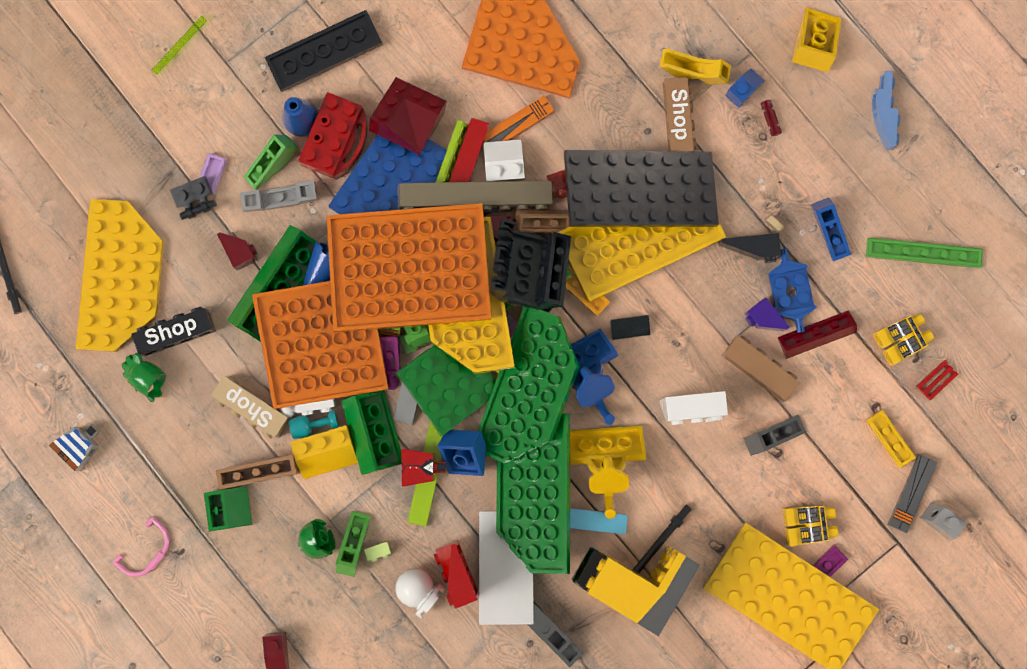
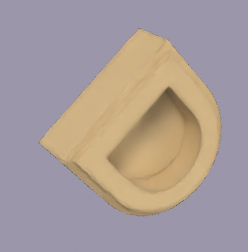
M773 215L768 216L764 220L777 233L784 229V226Z

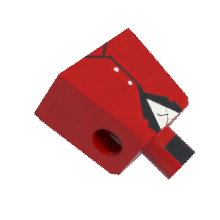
M401 449L402 487L434 481V473H446L445 461H434V454Z

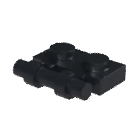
M206 176L170 190L177 208L185 207V211L180 213L182 220L192 219L196 217V214L201 212L207 213L211 211V208L217 206L214 199L211 201L207 199V196L213 194ZM200 200V205L193 207L191 202Z

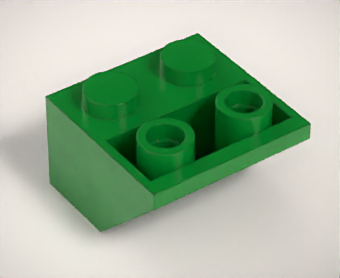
M247 486L204 493L209 532L253 525Z

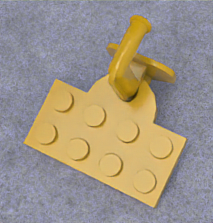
M642 426L570 430V465H588L589 470L594 474L589 478L590 491L595 494H604L605 517L613 519L616 516L613 493L624 492L629 488V476L623 472L626 467V461L646 460Z

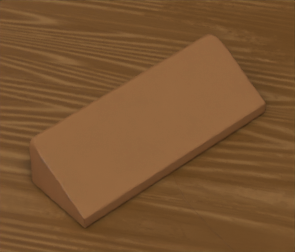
M516 210L515 213L518 231L526 233L559 232L569 227L568 210Z

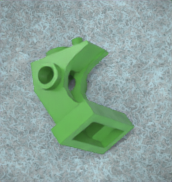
M428 325L404 327L407 334L399 337L407 355L432 344Z

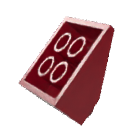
M395 77L370 117L369 131L420 155L445 114L447 101Z

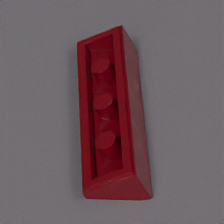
M848 310L804 327L805 332L797 333V330L779 336L778 341L784 356L788 359L856 333L857 323Z

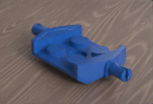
M787 248L781 249L782 261L780 265L768 273L776 311L782 318L795 321L797 333L805 332L803 317L817 308L814 305L806 270L808 266L789 260ZM788 286H792L796 290L795 295L792 297L786 293Z

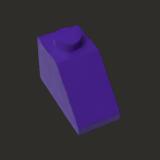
M766 297L744 313L747 316L745 319L752 327L755 326L757 329L785 331L789 328V325Z

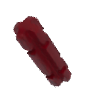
M765 100L761 102V107L765 111L764 116L768 127H770L771 136H778L782 131L780 126H778L779 122L775 110L772 109V101Z

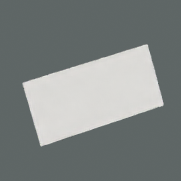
M496 511L479 512V625L533 624V573L529 572L524 562L517 558L506 541L496 533Z

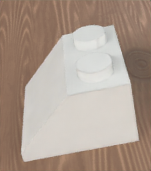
M521 140L484 143L487 181L525 178Z

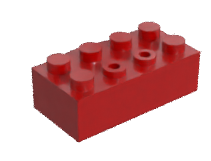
M327 92L298 159L299 164L302 167L335 180L346 174L359 159L366 143L368 128L363 106ZM359 125H362L359 145L351 159L344 164L343 162L355 142Z

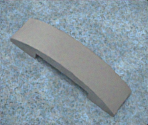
M314 180L295 183L293 186L240 193L243 212L278 209L317 200Z

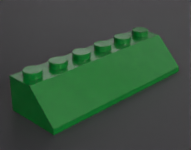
M289 225L227 321L261 342L252 294L302 286L316 241L298 228Z

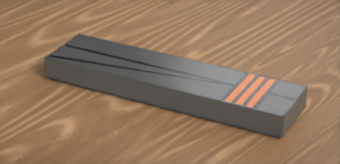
M921 454L917 455L887 525L904 533L908 532L938 462Z

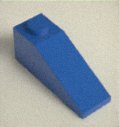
M828 197L811 204L832 260L836 261L851 255L832 200Z

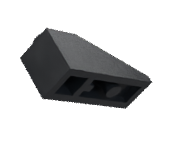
M779 233L724 238L719 241V246L759 261L765 260V263L776 262V259L782 256Z

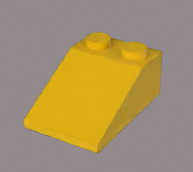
M806 7L794 46L792 62L828 73L837 54L841 18Z

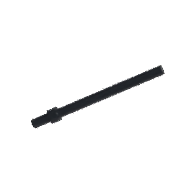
M0 240V268L8 291L6 295L8 301H11L14 314L22 313L18 300L20 296L18 290H15Z
M687 504L677 516L674 515L672 517L671 523L632 569L639 574L677 527L680 528L684 523V518L692 510Z

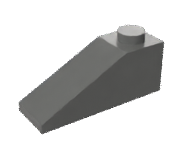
M796 415L743 439L752 456L806 433V430L799 415Z

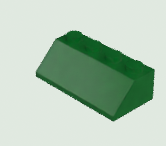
M385 390L359 394L342 400L361 475L401 465V448Z

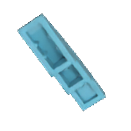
M570 508V528L626 535L628 515L616 514L613 519H608L605 517V512Z

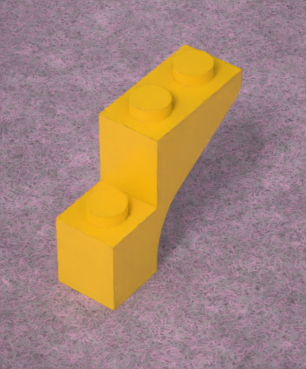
M663 49L660 59V68L676 78L700 79L708 85L729 83L731 65L722 59H702L672 49Z

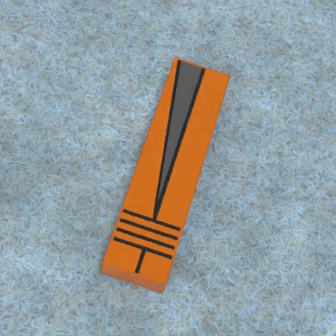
M543 95L488 130L484 142L512 140L554 113V109Z

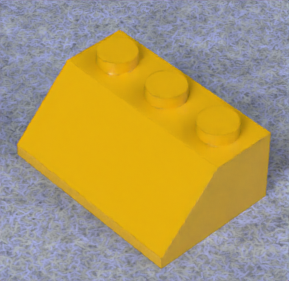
M347 425L290 442L295 462L303 479L358 464Z

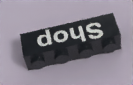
M196 307L191 310V313L186 315L180 313L174 315L173 319L169 321L165 319L157 321L152 327L143 326L137 328V332L132 333L137 353L145 357L216 332L209 310Z

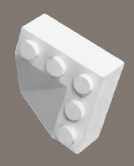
M725 391L665 397L659 400L666 422L671 421L672 425L683 424V420L691 419V423L703 422V419H705V422H715L723 420V416L728 415Z

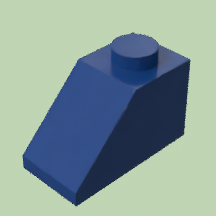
M749 69L728 89L725 96L740 108L764 83V80L755 71Z

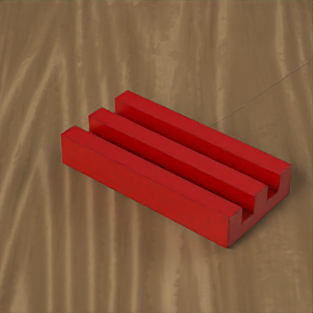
M943 360L916 385L928 400H932L958 375L947 364L946 360ZM944 367L946 370L924 389L923 386ZM948 373L951 374L933 392L928 393Z

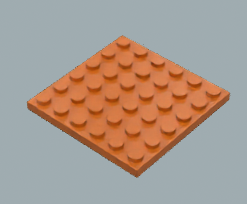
M330 281L252 294L273 409L389 389L378 329L345 332L333 331Z

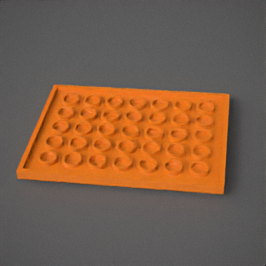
M482 203L327 215L334 332L491 320Z

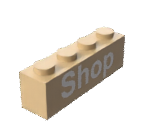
M227 376L222 377L211 394L215 398V403L222 407L228 406L231 408L230 412L239 418L242 415L247 419V424L254 428L256 426L263 429L262 433L269 438L273 436L278 438L291 419L280 413L278 409H273L272 405Z

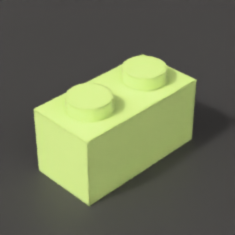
M388 541L364 549L367 561L371 560V562L377 561L379 557H389V554L392 553Z

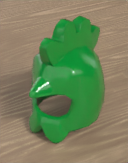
M139 353L127 356L126 361L122 363V368L125 371L123 376L127 379L128 383L135 388L136 392L139 391L146 396L150 402H154L155 398H160L162 396L161 387L165 382L166 374L153 363L143 361ZM153 384V389L150 392H148L151 385Z

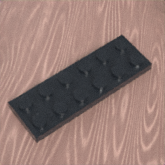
M364 10L264 58L280 91L283 92L383 44L367 10Z

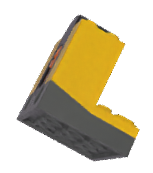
M667 546L658 560L660 565L653 568L650 574L652 578L648 580L606 553L590 547L571 579L573 583L587 591L594 598L659 637L700 564Z

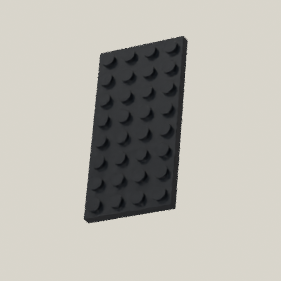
M564 151L569 227H717L719 225L712 152Z

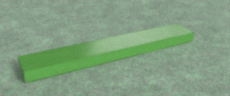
M867 238L866 257L970 268L982 267L983 249Z

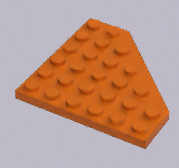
M481 0L462 63V69L570 98L580 60L545 0Z

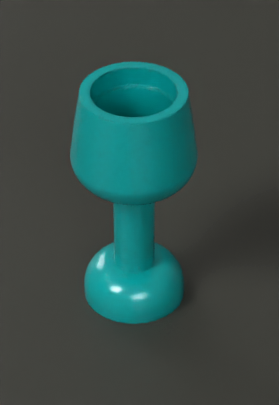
M335 410L330 411L328 417L310 421L306 415L289 420L293 439L309 437L312 434L313 428L330 425L333 429L339 428Z

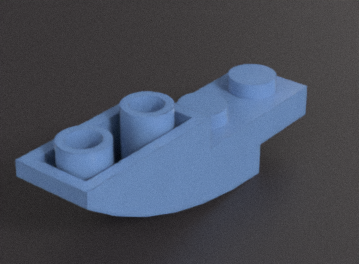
M885 71L880 76V88L872 93L874 123L879 137L887 150H892L896 147L900 138L897 133V127L900 125L901 117L898 115V109L892 108L894 104L892 89L895 86L893 71Z

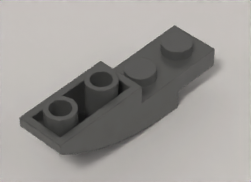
M533 603V624L527 625L568 667H571L582 656L583 652Z

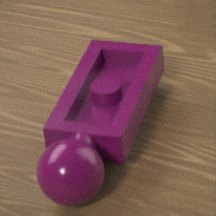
M399 335L379 336L389 386L388 390H395L399 386V379L395 375L401 369Z

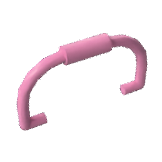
M151 517L145 525L149 528L154 523L160 528L165 538L164 547L149 562L147 568L139 572L129 571L120 564L119 561L123 556L119 554L113 561V564L128 576L139 577L147 574L150 570L153 571L166 556L165 553L169 548L170 542L169 534L155 517Z

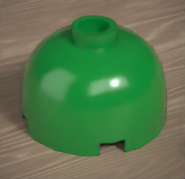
M314 519L308 522L299 532V549L312 559H321L332 555V550L336 547L333 532L331 529L327 531L324 526L326 522L321 519Z

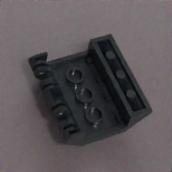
M500 220L498 237L501 241L499 240L496 243L497 248L493 265V272L497 275L491 278L490 293L499 301L536 310L562 307L571 236L552 232L549 238L514 230L516 222Z

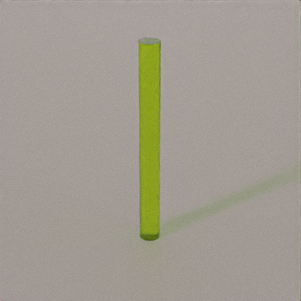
M201 15L151 71L158 75L207 20Z

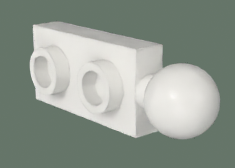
M336 398L280 408V413L290 418L294 413L301 412L302 415L313 414V410L318 409L321 410V413L332 411V407L337 406Z

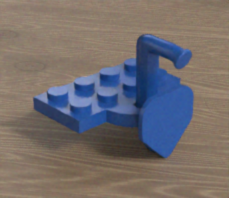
M600 328L571 344L580 366L572 388L578 390L576 398L582 407H589L595 404L604 418L605 424L611 425L614 423L615 417L609 412L603 399L613 393L615 386L610 376L603 375L602 365L618 357V353Z

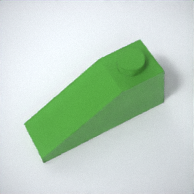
M274 134L246 172L244 178L257 190L292 159L299 147L288 135Z
M351 512L336 560V573L355 577L371 515Z

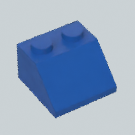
M450 430L444 434L438 444V448L443 461L446 463L448 474L483 476L485 473L486 444L481 431Z

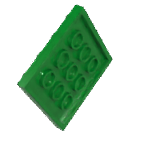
M435 344L396 372L440 436L446 434L489 401L496 382L490 372L475 374Z

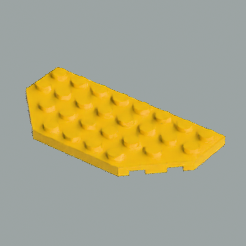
M90 199L76 349L117 352L124 343L133 338L132 333L137 332V328L147 325L157 317L164 241L155 233L129 201Z
M491 217L484 218L491 320L428 325L431 342L475 374L515 368L505 304L490 293L491 278L497 275L493 272L496 248Z

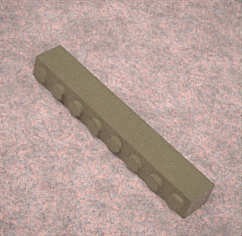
M551 181L399 183L397 187L398 210L479 203L483 204V212L491 211L492 208H498L499 211H509L510 208H517V210H529V208L547 210V207L553 204Z

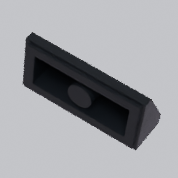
M649 315L610 320L612 340L650 335Z

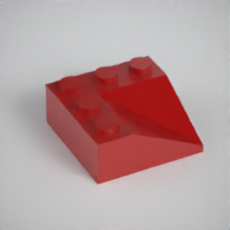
M456 540L436 548L434 558L437 565L441 564L443 568L441 575L444 583H448L446 597L449 605H454V608L457 609L478 600L479 591L459 541Z

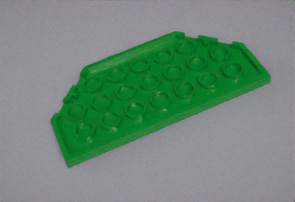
M523 307L511 339L515 368L500 370L478 428L486 444V455L502 463L516 459L553 440L580 368L561 317L543 310Z
M562 414L551 442L507 463L497 461L496 533L506 541L517 558L524 562L530 573L570 574V414Z

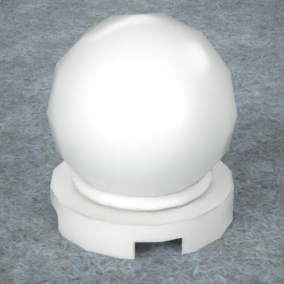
M416 568L404 571L398 577L395 586L396 595L400 602L407 607L416 608L418 611L415 615L420 619L424 617L422 612L427 613L440 596L438 592L441 591L443 593L446 589L442 584L434 586L430 575L422 569Z

